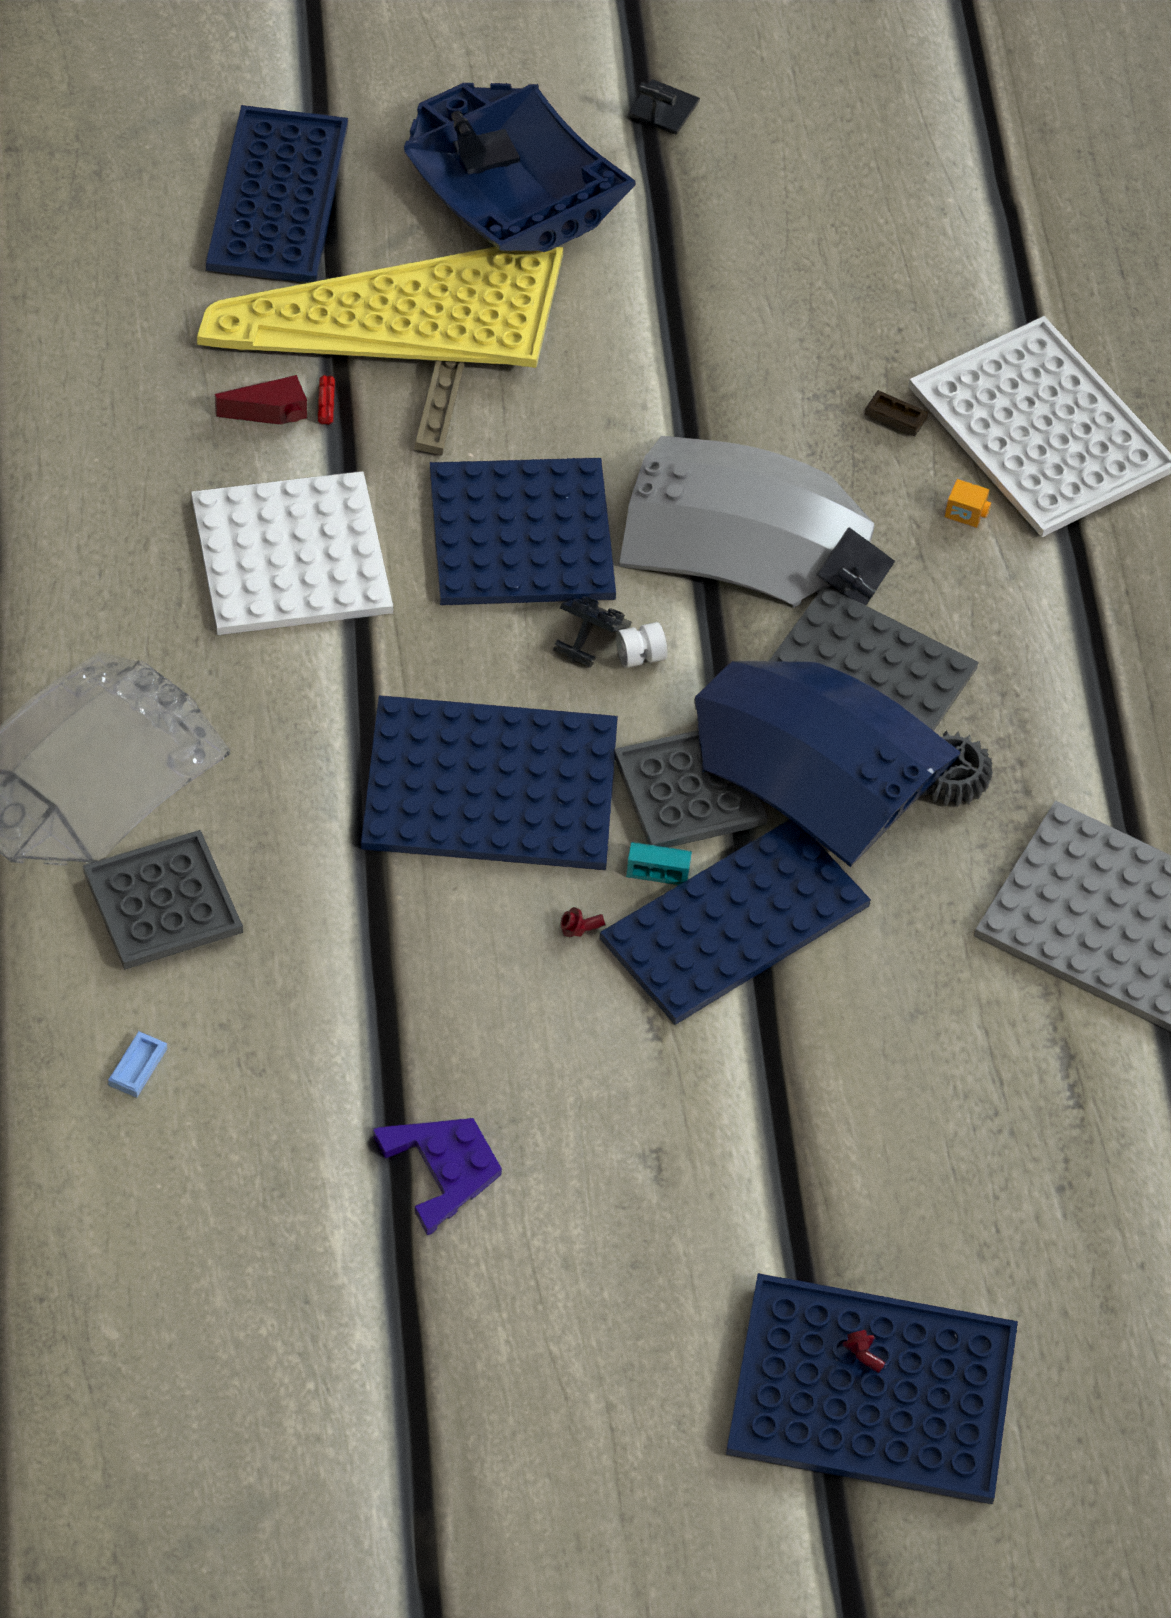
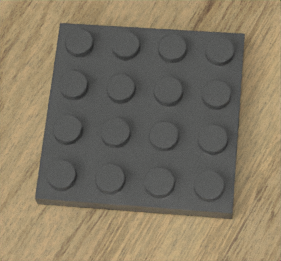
M698 730L614 749L615 761L649 845L669 848L767 825L768 817L760 798L720 776L706 770L702 772L701 763L703 760L701 746H699Z
M201 830L83 865V873L124 970L243 933L241 920Z

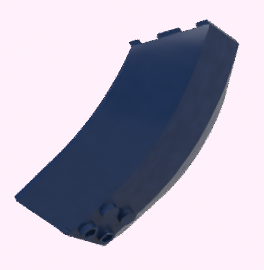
M474 83L459 84L419 103L417 117L413 119L410 128L409 140L404 145V151L415 168L447 207L463 222L502 251L547 252L574 238H578L595 229L636 185V181L596 152L573 131L539 90L538 84H528L523 88H512L509 83H491L490 88L474 87ZM460 111L463 117L469 121L477 136L505 129L520 156L521 162L507 167L493 168L482 173L468 175L453 146V141H457L458 138L453 127L454 122L451 119L452 113Z
M732 661L694 698L698 717L699 746H701L703 760L701 763L702 772L706 770L720 776L768 803L796 823L849 867L891 827L961 754L960 751L922 721L883 693L848 674L816 662Z

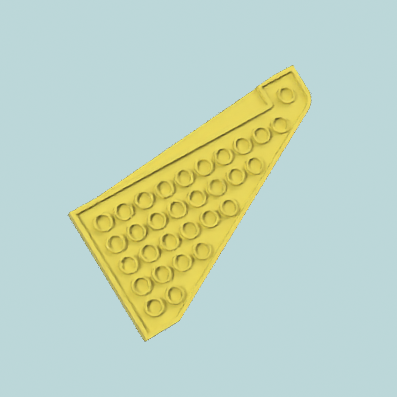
M491 247L219 300L208 306L204 312L197 334V345L237 350L509 364L536 368L563 258V247H556L547 252L502 251L497 247Z

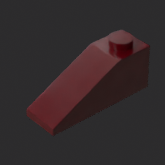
M297 375L217 393L215 394V414L221 418L281 425L307 418V398Z

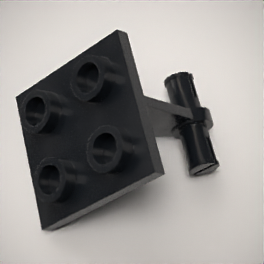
M652 79L648 85L641 82L638 88V93H641V95L630 109L628 116L677 135L699 103L700 98Z
M460 111L452 113L451 119L454 122L453 127L458 138L457 141H453V146L468 175L482 173L493 168L507 167L521 162L520 156L505 129L477 136L469 121L463 117Z
M848 527L817 573V576L845 596L867 605L895 563V560Z
M583 596L582 599L563 602L560 609L584 620L574 645H568L558 639L555 643L556 646L553 647V651L567 656V660L572 663L577 661L591 668L594 664L592 661H595L596 657L581 651L593 625L595 624L610 632L629 628L632 622L624 618V613L609 608L607 611L598 607V601Z

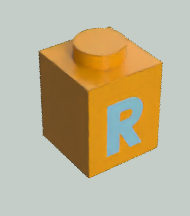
M957 479L948 498L945 518L977 528L981 518H987L992 504V502L987 501L990 489Z

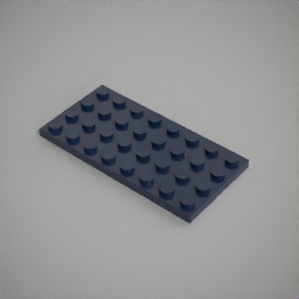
M241 105L207 255L206 271L305 283L317 281L348 129V118Z
M789 819L600 932L599 939L672 1023L676 1025L868 908L871 899L816 839Z

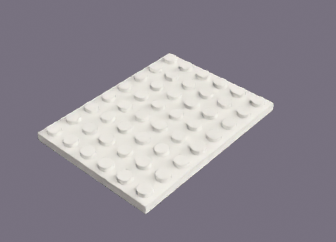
M1045 316L909 380L908 387L1041 537L1171 474V453Z

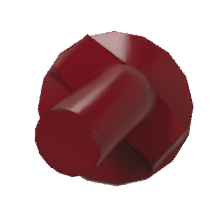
M576 907L566 911L560 922L564 936L569 938L573 936L581 937L585 931L606 926L603 914L583 919L581 910Z
M866 1330L847 1334L848 1341L842 1342L843 1347L853 1352V1355L855 1354L860 1362L879 1373L885 1362L868 1351L875 1339L874 1335L867 1336Z

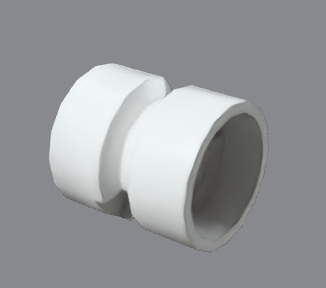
M655 622L642 625L639 631L632 627L616 632L617 650L621 663L625 668L642 665L645 659L647 662L652 663L667 658V643L660 623Z

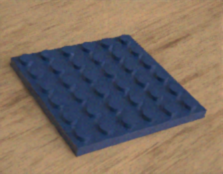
M601 458L430 462L429 471L440 605L565 602L573 599H582L583 596L596 601L616 600V585Z

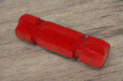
M323 375L319 378L318 422L322 425H330L333 422L335 379L331 375Z

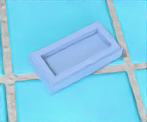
M138 1031L108 1079V1085L137 1098L166 1052L167 1043Z

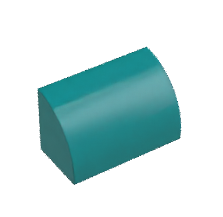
M631 842L626 877L680 885L688 880L692 851Z

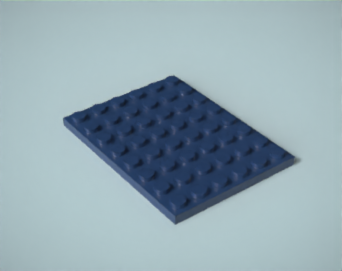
M379 695L361 849L606 870L618 716Z
M758 1273L726 1455L993 1504L1018 1321ZM866 1330L867 1336L874 1335L875 1339L868 1351L885 1362L879 1373L860 1362L856 1355H853V1352L843 1347L842 1342L848 1341L847 1334Z

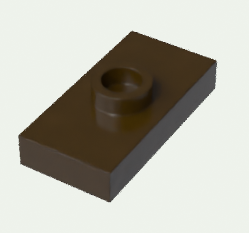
M877 390L865 408L864 415L915 437L926 421L928 411Z

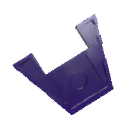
M474 1118L373 1129V1137L385 1159L410 1148L417 1147L438 1185L442 1195L415 1206V1214L427 1236L436 1231L437 1226L446 1218L450 1219L458 1212V1208L466 1201L474 1199L502 1174V1168Z

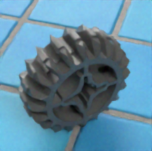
M946 730L942 738L960 751L961 754L923 793V797L932 795L933 803L940 799L943 800L945 806L949 802H954L958 807L962 800L969 805L973 798L979 799L982 796V792H986V789L989 787L993 774L992 758L988 757V749H981L980 741L971 742L970 735L966 738L960 737L959 731L952 736Z

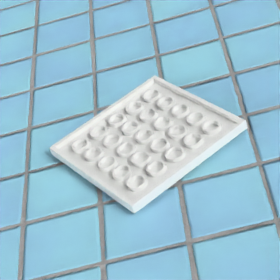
M363 471L191 492L217 635L393 613V603Z

